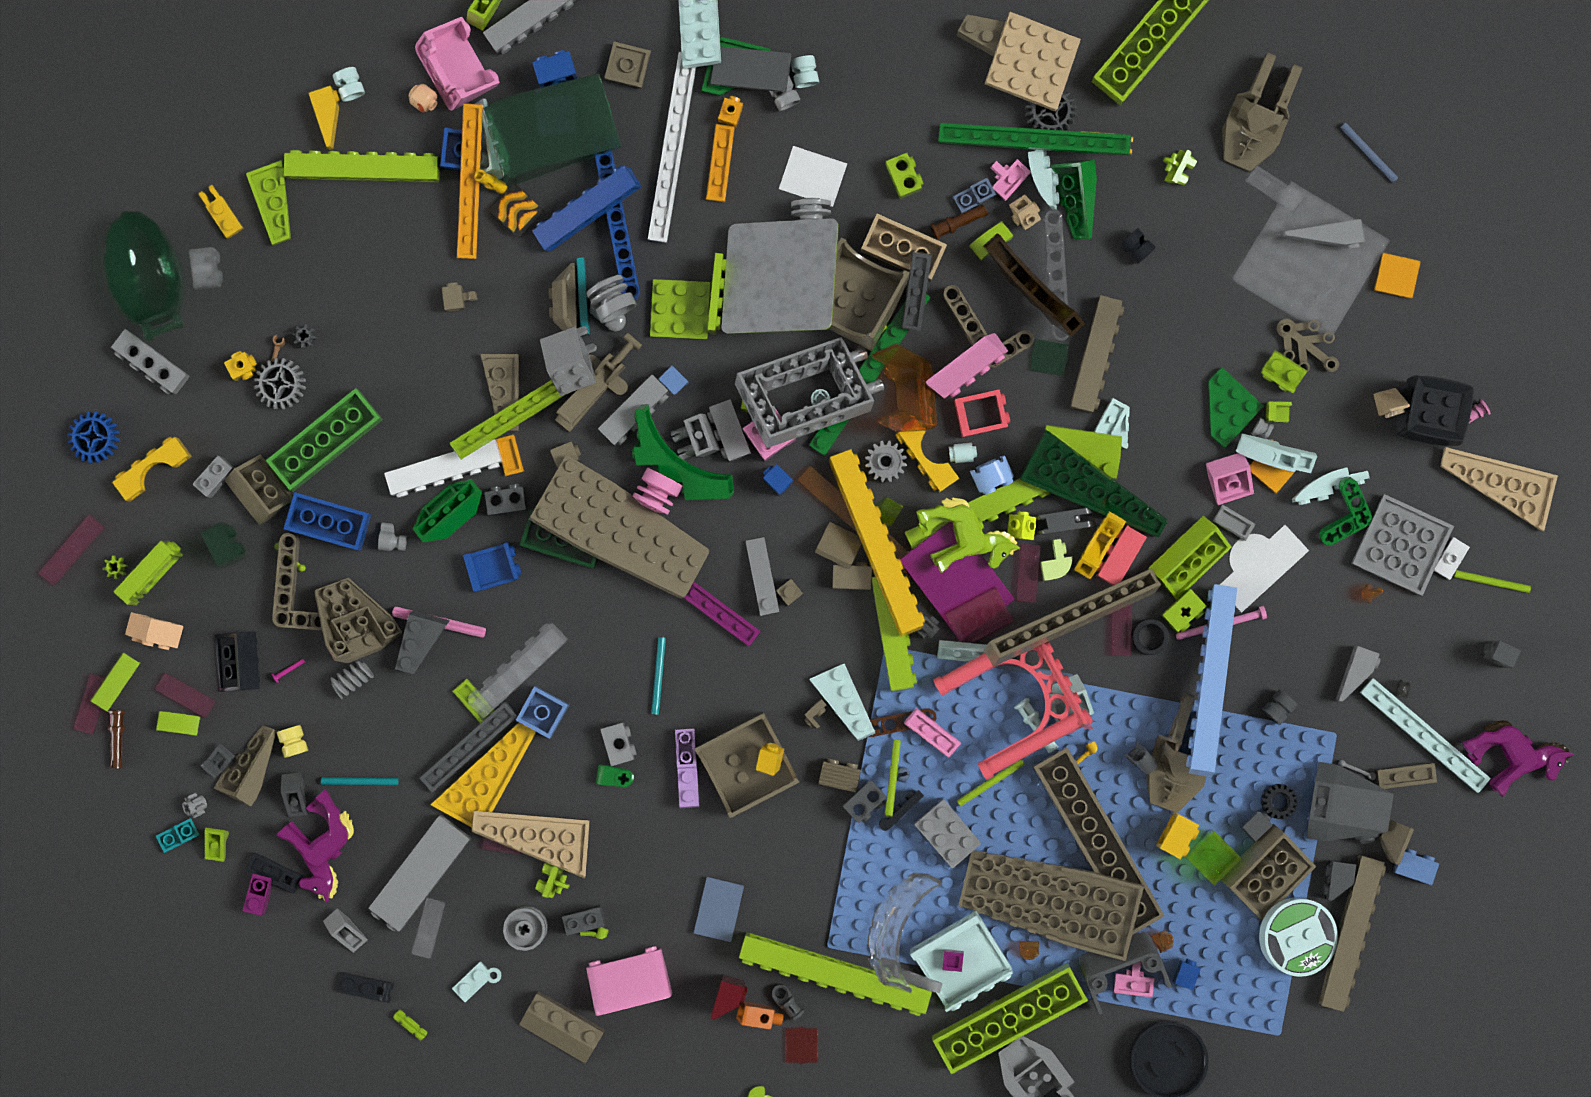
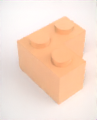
M131 612L125 635L131 636L132 641L152 647L155 643L158 644V648L169 650L170 647L178 648L183 626Z

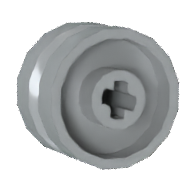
M523 906L515 909L508 915L504 922L503 933L510 946L517 950L527 951L534 949L543 941L547 934L548 924L546 917L540 910L531 906ZM525 924L528 925L529 931L523 930Z

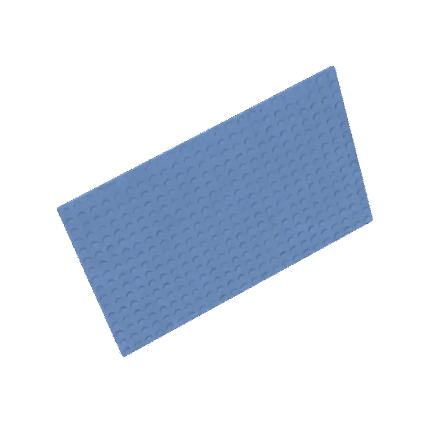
M908 650V654L912 653L914 665L910 666L911 672L916 674L917 684H914V689L891 693L883 653L871 719L914 711L916 707L919 710L930 708L936 713L935 722L957 738L961 744L948 758L912 729L867 737L857 791L871 779L887 796L893 740H900L898 767H906L910 772V777L905 782L896 781L894 807L898 803L902 805L907 800L905 796L912 790L915 792L919 790L924 796L887 831L882 830L879 826V821L882 818H888V816H885L886 803L879 810L877 808L870 812L872 816L865 823L862 821L858 823L852 817L827 943L829 948L919 966L917 961H914L911 957L910 949L973 912V910L959 907L970 854L952 869L914 825L915 821L942 798L982 843L975 849L977 851L1092 871L1032 765L1064 747H1067L1074 760H1077L1088 751L1085 745L1095 741L1098 746L1097 752L1087 756L1077 765L1165 915L1139 932H1145L1152 938L1172 986L1170 988L1166 987L1160 972L1151 973L1146 971L1141 962L1140 971H1144V976L1155 978L1152 997L1113 992L1115 973L1126 974V969L1131 970V965L1105 975L1108 985L1104 992L1096 995L1098 1001L1278 1036L1281 1034L1292 975L1277 970L1266 960L1259 942V931L1262 921L1219 878L1255 843L1240 825L1256 810L1263 812L1261 796L1264 794L1265 789L1275 784L1290 787L1297 796L1298 806H1296V811L1292 813V816H1288L1286 819L1270 817L1271 820L1269 822L1281 829L1312 862L1314 861L1317 840L1307 838L1310 810L1319 762L1332 764L1337 738L1334 732L1287 723L1278 725L1272 720L1222 711L1215 773L1212 777L1206 776L1204 787L1178 812L1181 816L1198 824V829L1200 830L1196 839L1190 841L1188 845L1190 850L1186 857L1182 856L1179 859L1155 846L1174 811L1149 803L1146 774L1138 767H1135L1124 756L1125 753H1129L1136 746L1137 741L1151 754L1157 736L1168 737L1173 720L1179 711V702L1083 684L1094 714L1090 715L1093 720L1090 723L1093 729L1085 730L1081 727L1077 731L1057 739L1055 743L1059 747L1051 753H1048L1046 748L1043 747L1022 759L1025 764L1024 766L960 807L956 800L987 781L977 763L1034 732L1029 724L1024 723L1023 716L1018 710H1015L1014 706L1029 698V703L1035 711H1038V718L1042 722L1045 712V698L1042 688L1032 674L994 667L942 696L933 679L948 674L968 661L938 659L937 655ZM1194 705L1191 708L1182 745H1180L1178 750L1190 756L1191 748H1188L1189 739L1194 734V730H1191L1192 718H1196V711H1193ZM928 711L925 712L929 718H933V714H929ZM909 715L904 717L903 723L909 717ZM1050 716L1045 728L1056 723L1054 717ZM887 719L884 723L887 730L894 729L895 721ZM882 720L877 721L879 725L873 726L874 730L880 729L879 733L884 732L881 727ZM907 772L899 773L897 775L898 777L906 776ZM870 791L867 795L868 800L876 801L878 793ZM1282 794L1275 795L1272 799V805L1276 809L1284 808L1286 805L1285 796ZM856 804L853 809L854 813L857 815L862 814L864 806ZM1311 873L1285 899L1293 897L1307 898ZM982 913L979 914L1012 967L1013 974H1011L1008 980L1004 981L1005 983L1025 986L1068 962L1087 999H1091L1078 965L1079 957L1088 951L1067 946L1045 938L1046 936L1028 932V930L1018 926H1011L1007 922L992 919V917ZM1186 958L1197 962L1196 966L1201 968L1193 990L1172 982L1179 961H1185Z

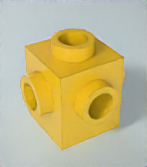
M236 352L231 355L232 359L224 362L232 379L235 381L249 379L253 376V372L257 371L255 368L257 363L254 357L246 352Z

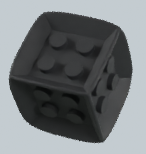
M1414 375L1409 377L1402 396L1409 403L1410 407L1404 409L1405 413L1398 415L1396 435L1409 440L1451 447L1461 445L1466 436L1474 397L1473 386L1431 376Z

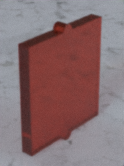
M802 1026L800 1028H786V1063H800L801 1065L804 1063H818V1028H804Z

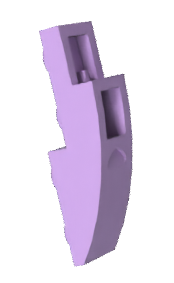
M675 730L679 807H699L695 730Z

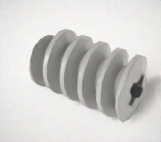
M356 660L357 667L350 664V672L344 668V676L337 673L338 680H335L333 677L330 678L332 687L341 699H343L342 693L348 696L349 690L355 691V685L361 687V680L367 683V676L374 678L372 671L365 662L361 663L359 660Z

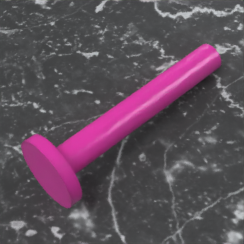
M302 658L276 675L272 673L273 678L279 683V678L304 664L305 660Z

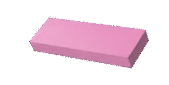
M917 707L904 721L905 725L948 758L961 744L957 738Z

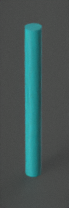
M658 637L651 714L658 715L666 638Z
M321 777V785H399V778Z

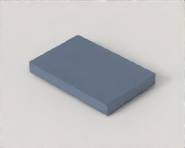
M707 877L694 934L731 942L744 885Z

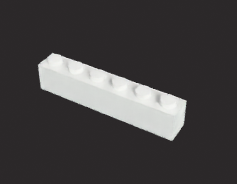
M494 439L462 460L454 451L384 474L390 494L401 498L407 496L408 492L415 490V492L426 490V486L431 484L436 487L445 484L444 480L452 479V481L462 479V475L470 473V476L479 474L483 468L488 467L489 470L500 467L499 464L503 461L497 441Z

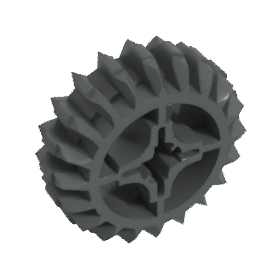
M1066 92L1065 95L1062 94L1061 102L1058 109L1054 111V115L1051 112L1045 113L1048 110L1045 107L1043 111L1036 115V104L1027 101L1031 105L1025 106V109L1030 111L1025 113V117H1032L1027 123H1034L1032 129L1038 127L1045 130L1064 131V128L1068 131L1070 126L1067 123H1074V120L1070 117H1076L1077 113L1072 112V110L1077 108L1076 105H1070L1074 102V98L1067 99L1070 95L1069 92ZM1065 108L1066 117L1060 123L1058 112ZM1049 119L1054 125H1046L1040 120Z

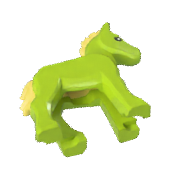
M946 498L942 500L943 506L937 505L934 508L916 511L920 522L918 525L924 537L930 535L932 529L939 523L953 522L957 544L930 554L934 565L938 566L940 573H943L956 560L962 559L965 556L979 555L990 552L988 565L990 568L995 569L999 567L1000 563L1009 554L1013 555V551L1020 549L1016 545L1017 541H1015V538L1006 533V531L999 532V530L983 534L982 529H984V525L981 519H977L974 511L964 499L952 498L950 500Z

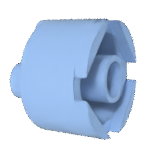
M1005 455L1000 456V461L992 459L977 466L976 472L975 470L970 471L979 492L987 495L996 490L995 487L998 485L1004 487L1013 483L1012 478L1014 475Z

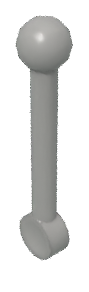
M1344 760L1338 762L1339 766L1368 776L1370 780L1376 778V774L1373 772L1363 771L1347 764Z

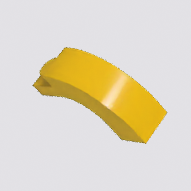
M1109 511L1084 549L1074 570L1091 579L1126 521Z

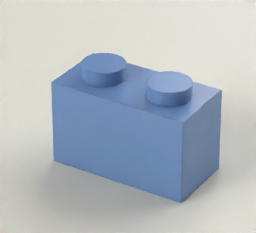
M1406 848L1400 865L1394 864L1392 872L1432 885L1440 863L1434 862V857L1425 854L1423 858L1416 856V851Z

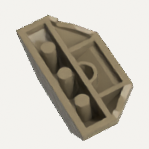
M570 263L552 282V288H549V299L553 301V307H549L550 318H553V322L563 331L575 326L578 328L575 263Z

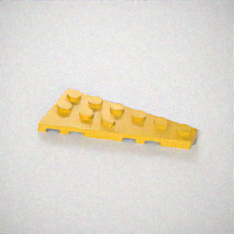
M519 722L431 805L470 827L473 825L474 811L492 813L534 738L536 731Z

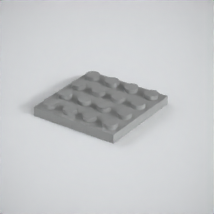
M1383 494L1351 564L1423 596L1454 526Z

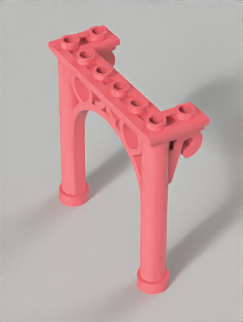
M1049 642L1031 649L1036 651L1039 656L1037 665L1030 666L1026 664L1025 657L1027 652L1021 654L1020 661L1009 659L996 665H1016L1030 672L1042 688L1045 698V712L1041 724L1032 734L977 763L986 780L994 777L993 774L1057 739L1077 731L1081 727L1085 730L1093 729L1090 724L1093 720L1086 709H1081L1079 703L1082 701L1077 692L1073 693L1070 686H1072V683L1067 675L1063 676L1061 672L1063 666L1058 658H1053L1051 653L1054 650ZM986 653L948 674L934 678L933 681L940 694L944 696L994 667ZM1044 659L1052 672L1050 675H1045L1041 671L1038 673L1035 671L1043 666ZM1057 681L1064 696L1055 694L1050 697V694H1053L1052 686ZM1054 700H1063L1066 706L1063 714L1059 715L1051 711ZM1050 716L1060 719L1058 722L1045 728Z

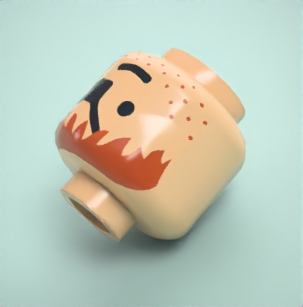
M425 84L415 85L408 95L410 104L422 113L434 110L438 103L436 101V92Z

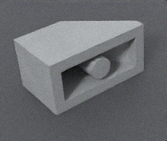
M338 908L323 921L329 933L353 953L367 941L365 935Z

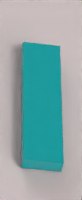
M577 258L581 327L585 326L588 330L587 334L583 336H590L588 297L586 295V265L584 258Z

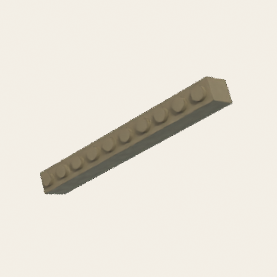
M1151 568L990 641L985 647L984 652L994 667L1154 594L1161 584Z

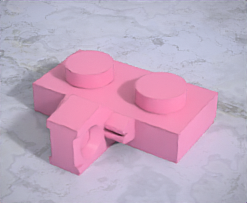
M1018 159L1011 167L1007 164L1003 167L997 161L990 167L997 174L995 178L998 180L993 189L1004 201L1010 197L1031 173Z
M1137 962L1131 965V970L1126 969V974L1115 973L1113 992L1152 997L1155 978L1144 976V971H1140L1141 962Z

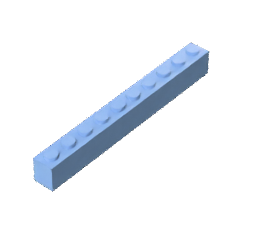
M1214 584L1212 590L1208 591L1207 601H1210V607L1206 608L1205 619L1208 620L1207 626H1204L1202 635L1206 639L1205 645L1202 644L1200 656H1203V662L1199 663L1198 674H1201L1200 681H1197L1195 691L1199 694L1198 700L1195 699L1193 711H1196V718H1192L1191 730H1194V734L1189 739L1188 748H1191V756L1188 755L1186 767H1189V774L1212 777L1215 773L1237 595L1236 587Z

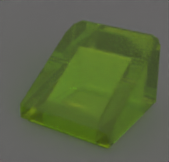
M887 497L880 507V520L892 526L903 506Z

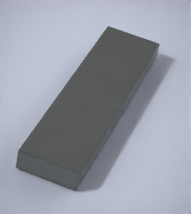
M912 253L902 328L921 331L932 254Z

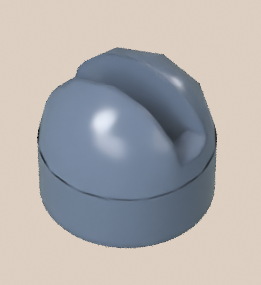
M898 767L897 774L907 772L906 776L898 777L897 775L899 782H905L910 777V772L906 767Z

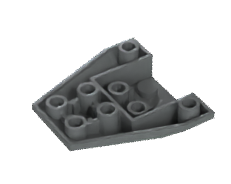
M1319 762L1307 838L1332 841L1388 832L1394 794L1339 765Z

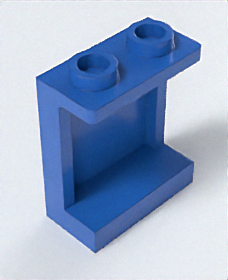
M509 542L495 547L463 555L474 592L520 579L519 575L522 573L519 564H515L513 558L516 556L513 545L510 546Z

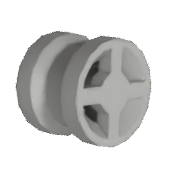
M1260 418L1253 428L1251 435L1267 439L1274 425L1271 423L1267 424L1264 419Z

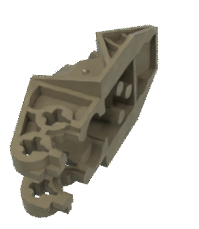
M1268 52L1260 65V70L1249 92L1237 94L1222 128L1223 160L1248 172H1251L1274 153L1276 147L1280 144L1283 132L1290 118L1287 106L1303 68L1293 64L1274 107L1271 110L1262 107L1257 102L1261 98L1262 90L1276 59L1275 55Z
M1184 693L1180 700L1179 711L1173 720L1168 737L1157 736L1151 755L1158 762V765L1153 772L1146 774L1149 803L1176 813L1204 787L1206 776L1189 774V767H1186L1188 755L1178 751L1180 745H1182L1183 735L1194 702V696L1188 693Z

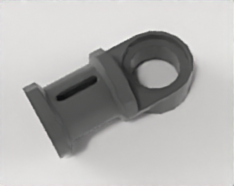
M777 984L773 987L772 997L778 1006L785 1010L791 1022L798 1019L805 1011L800 1009L795 1003V998L787 986ZM783 988L786 991V995L783 998L776 997V989Z

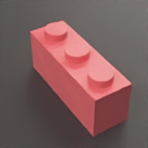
M1129 526L1121 529L1116 536V543L1114 545L1111 544L1106 552L1108 555L1106 560L1102 561L1097 569L1098 573L1096 576L1113 586L1122 581L1147 538Z

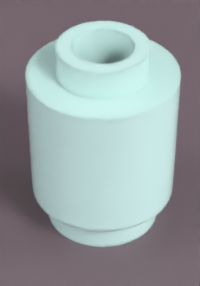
M972 443L953 444V446L949 447L950 462H974V458L977 457L976 446H972Z

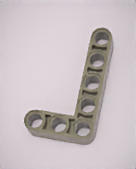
M955 285L947 286L943 292V300L973 346L977 343L978 339L987 336V333L960 289ZM949 290H953L956 292L957 297L951 300L947 297L946 293ZM963 306L966 308L967 314L960 316L957 314L956 309ZM974 323L977 326V330L975 332L968 331L967 324ZM1023 330L1004 341V346L1010 345L1013 348V353L1010 355L1004 354L1005 359L998 364L990 365V369L997 368L1028 349L1034 341L1033 334ZM1026 335L1029 338V344H1021L1019 337Z
M285 533L279 540L272 616L273 623L278 627L322 630V627L317 625L319 613L294 611L300 541L296 535ZM288 537H292L294 540L291 547H287L285 544ZM286 556L292 558V564L288 567L283 562ZM285 575L290 577V583L287 586L282 583V578ZM283 594L289 597V601L285 605L280 602ZM282 613L287 616V621L284 624H281L278 619ZM300 615L306 617V623L302 626L298 623Z

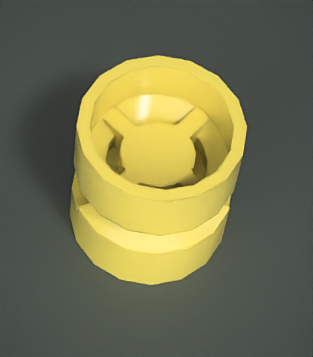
M301 725L276 732L279 742L284 743L282 747L284 758L309 751L306 742L301 740L304 735Z

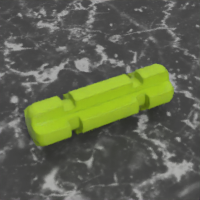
M398 1010L393 1018L398 1023L401 1022V1025L410 1033L415 1034L416 1038L423 1040L427 1035V1031L420 1028V1025L409 1016L406 1017L402 1010Z

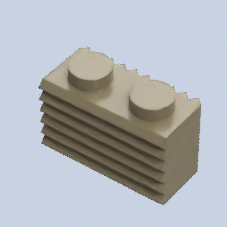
M828 758L827 762L823 761L818 784L856 792L861 769H857L858 765L846 763V766L840 765L838 760Z

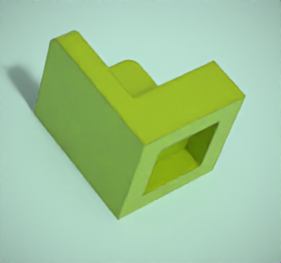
M1267 402L1266 422H1289V407L1292 406V402Z

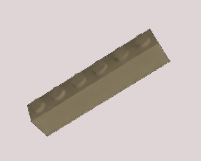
M1102 295L1098 297L1069 408L1091 414L1094 412V409H1098L1100 399L1097 396L1099 391H1103L1105 380H1102L1103 374L1108 372L1110 362L1107 361L1108 355H1112L1114 350L1113 336H1117L1120 325H1117L1118 317L1122 318L1124 306H1121L1123 301Z

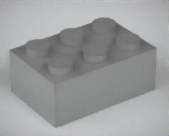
M943 798L914 822V825L952 869L982 844Z

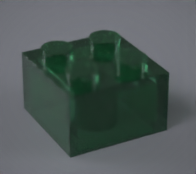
M220 522L200 532L217 567L227 568L246 558L244 555L246 550L241 542L238 543L235 537L237 532L233 525L230 526L228 523Z

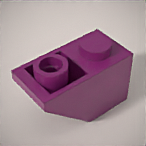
M252 873L243 907L244 912L259 916L266 914L272 878Z

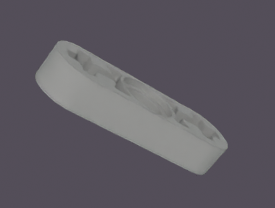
M892 966L890 976L937 993H940L943 984Z

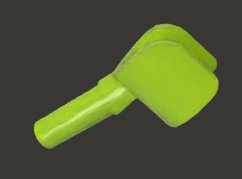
M600 927L597 932L584 931L580 932V935L604 939L607 937L609 930Z

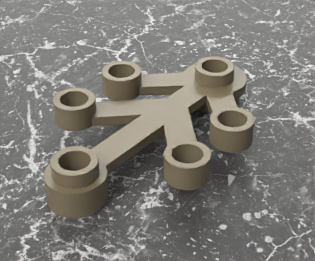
M1282 319L1278 323L1277 332L1280 336L1284 337V356L1287 352H1292L1293 356L1290 360L1295 358V353L1292 350V337L1298 342L1299 366L1307 364V372L1310 370V365L1307 362L1306 349L1324 363V368L1327 371L1334 372L1338 369L1339 361L1336 357H1328L1312 344L1317 342L1332 343L1335 340L1332 332L1328 331L1324 334L1302 336L1297 332L1306 329L1317 331L1320 327L1317 320L1313 319L1309 322L1294 323L1291 319ZM1312 322H1316L1318 324L1316 329H1312L1310 327V324ZM1284 325L1290 326L1288 332L1283 331ZM1327 334H1331L1333 336L1331 341H1327L1325 339V336ZM1329 361L1335 362L1333 368L1328 367Z

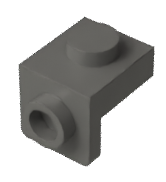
M219 744L209 758L201 764V767L207 774L216 778L227 768L235 755L222 744Z

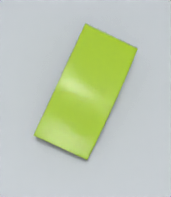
M1002 221L970 244V248L980 260L989 256L983 245L995 234L1001 235L1005 242L1013 238V234Z
M159 711L156 731L197 736L200 717Z

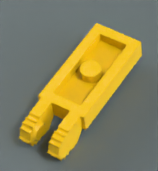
M210 185L209 190L216 200L210 203L203 191L199 193V196L206 204L205 207L225 237L229 239L244 228L224 198L219 195L213 185Z

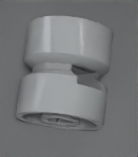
M790 76L788 77L786 92L769 91L771 96L776 98L774 102L779 111L791 108L801 101L797 91L792 89L794 85Z

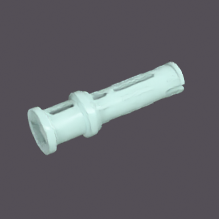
M1026 698L1014 706V708L1021 713L1024 723L1029 724L1033 731H1035L1041 724L1038 718L1039 713L1033 709L1029 703V698ZM1055 741L1045 746L1048 753L1053 752L1059 747Z

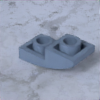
M985 178L953 196V199L962 214L992 198L996 193L988 178Z

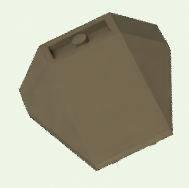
M349 577L314 591L325 645L335 661L350 663L378 652L402 634L394 618Z

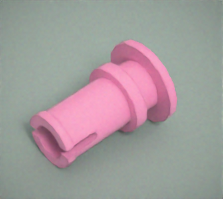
M1478 399V405H1473L1469 423L1479 417H1484L1483 414L1485 413L1491 414L1489 407L1482 399Z

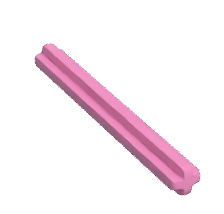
M394 607L392 616L408 620V616L413 610ZM450 620L445 627L447 630L481 638L486 633V628L455 620Z

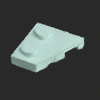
M1111 398L1094 432L1122 436L1121 447L1127 449L1130 407Z

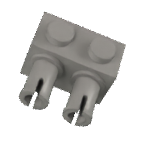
M698 414L684 420V427L671 431V436H675L672 437L674 442L690 437L692 444L677 449L678 454L681 453L679 457L683 460L693 455L705 457L720 451L707 414Z

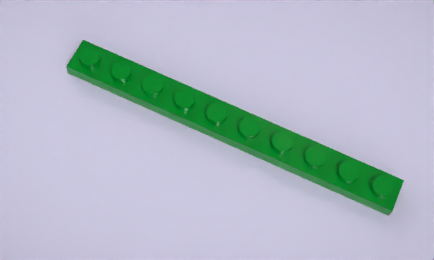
M940 123L938 142L941 144L1129 156L1131 135Z
M926 294V299H925V305L927 304V302H928L929 299L931 298V297L928 296L927 294ZM905 302L859 370L866 384L877 379L909 331V329L902 328ZM849 419L820 429L809 446L825 456Z

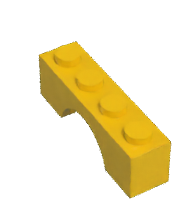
M916 416L896 429V438L901 444L905 443L908 447L906 452L912 460H917L919 471L923 476L927 474L930 479L928 483L934 491L938 490L940 493L959 479L949 463L936 464L924 456L921 449V441L926 431Z
M167 438L162 442L163 446L150 450L146 454L147 457L145 459L135 461L131 465L132 468L127 472L122 471L115 476L116 480L112 483L125 501L131 502L146 491L144 479L148 470L154 465L167 463L177 468L192 457L179 438Z

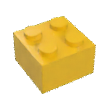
M1173 812L1155 846L1179 859L1182 856L1186 857L1190 850L1188 846L1192 839L1195 840L1200 831L1198 829L1199 825Z

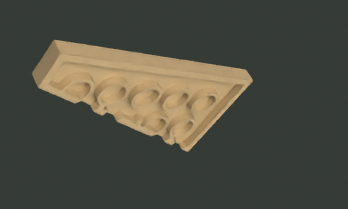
M1447 447L1444 448L1440 467L1542 532L1545 530L1558 475Z
M474 811L472 832L585 878L589 835L588 820Z

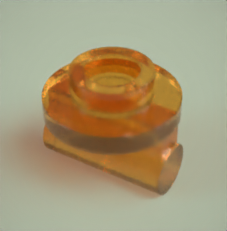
M1366 584L1365 588L1362 589V597L1366 599L1367 603H1371L1373 598L1383 594L1382 588L1373 589L1371 584Z
M1163 930L1152 935L1160 953L1173 947V936L1167 931Z
M1019 941L1020 956L1026 960L1035 959L1039 955V941Z

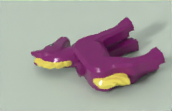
M324 789L306 809L309 812H316L326 819L329 826L327 832L311 842L298 826L291 821L276 835L294 845L314 875L302 878L299 881V886L302 889L318 894V898H323L327 903L330 898H333V895L337 892L336 888H338L337 875L328 861L330 859L334 861L342 854L340 849L352 837L354 828L352 820H349V814L346 811L340 814V809L333 802L330 793Z

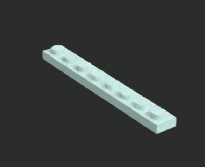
M1371 678L1359 692L1476 793H1479L1491 779L1374 678Z

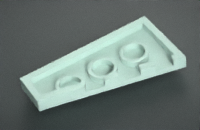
M845 664L809 679L858 741L875 734V730Z

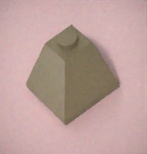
M1392 820L1389 821L1388 832L1380 833L1378 838L1387 860L1400 865L1414 829Z

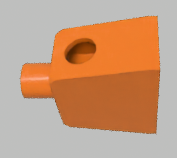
M744 1001V1003L740 1002L736 1019L741 1025L771 1029L772 1024L782 1025L783 1014L774 1013V1009L771 1006Z

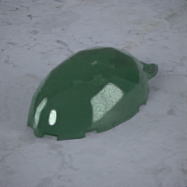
M123 211L119 218L111 222L105 237L106 254L104 253V268L107 285L112 298L115 299L122 314L130 322L141 326L145 339L151 341L156 336L184 327L180 315L185 293L183 267L170 238L155 220L140 211ZM174 319L173 322H170V323H168V324H165V325L160 326V327H158V328H155V329H153V330H151V328H150V327H152V326L159 325V324H162V323H166V322H168V321Z

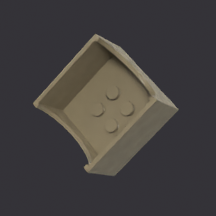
M841 238L837 244L832 325L828 329L872 351L908 287L909 272L905 270L903 272H895L883 268L858 254L848 245L845 239Z
M764 712L695 748L730 818L799 783V779L785 752L783 753L780 770L774 776L756 770L760 749L766 743H775L782 748Z

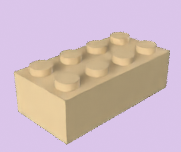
M876 214L861 252L909 273L913 252L932 254L928 282L931 283L947 244Z

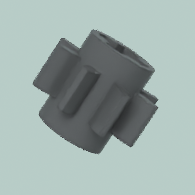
M307 324L304 325V328L297 326L298 331L292 333L297 338L294 343L299 344L301 342V348H305L306 344L313 346L311 342L313 339H317L312 334L315 332V329L308 330ZM306 332V334H308L309 337L302 339L301 335H304Z
M925 616L924 626L917 633L922 638L927 636L931 639L940 629L937 626L939 621L933 616L930 619Z

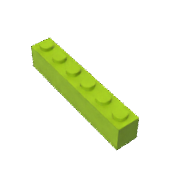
M872 577L871 581L890 691L892 693L914 689L917 679L915 672H911L910 665H914L912 653L908 654L907 646H910L909 634L900 637L876 577Z

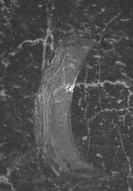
M923 873L908 875L909 878L898 886L894 885L888 891V897L883 903L878 905L874 913L868 934L867 947L870 948L871 956L869 962L871 967L874 968L879 978L878 980L883 985L909 993L912 992V989L904 979L899 961L902 932L915 906L924 896L941 886L943 882L932 875Z

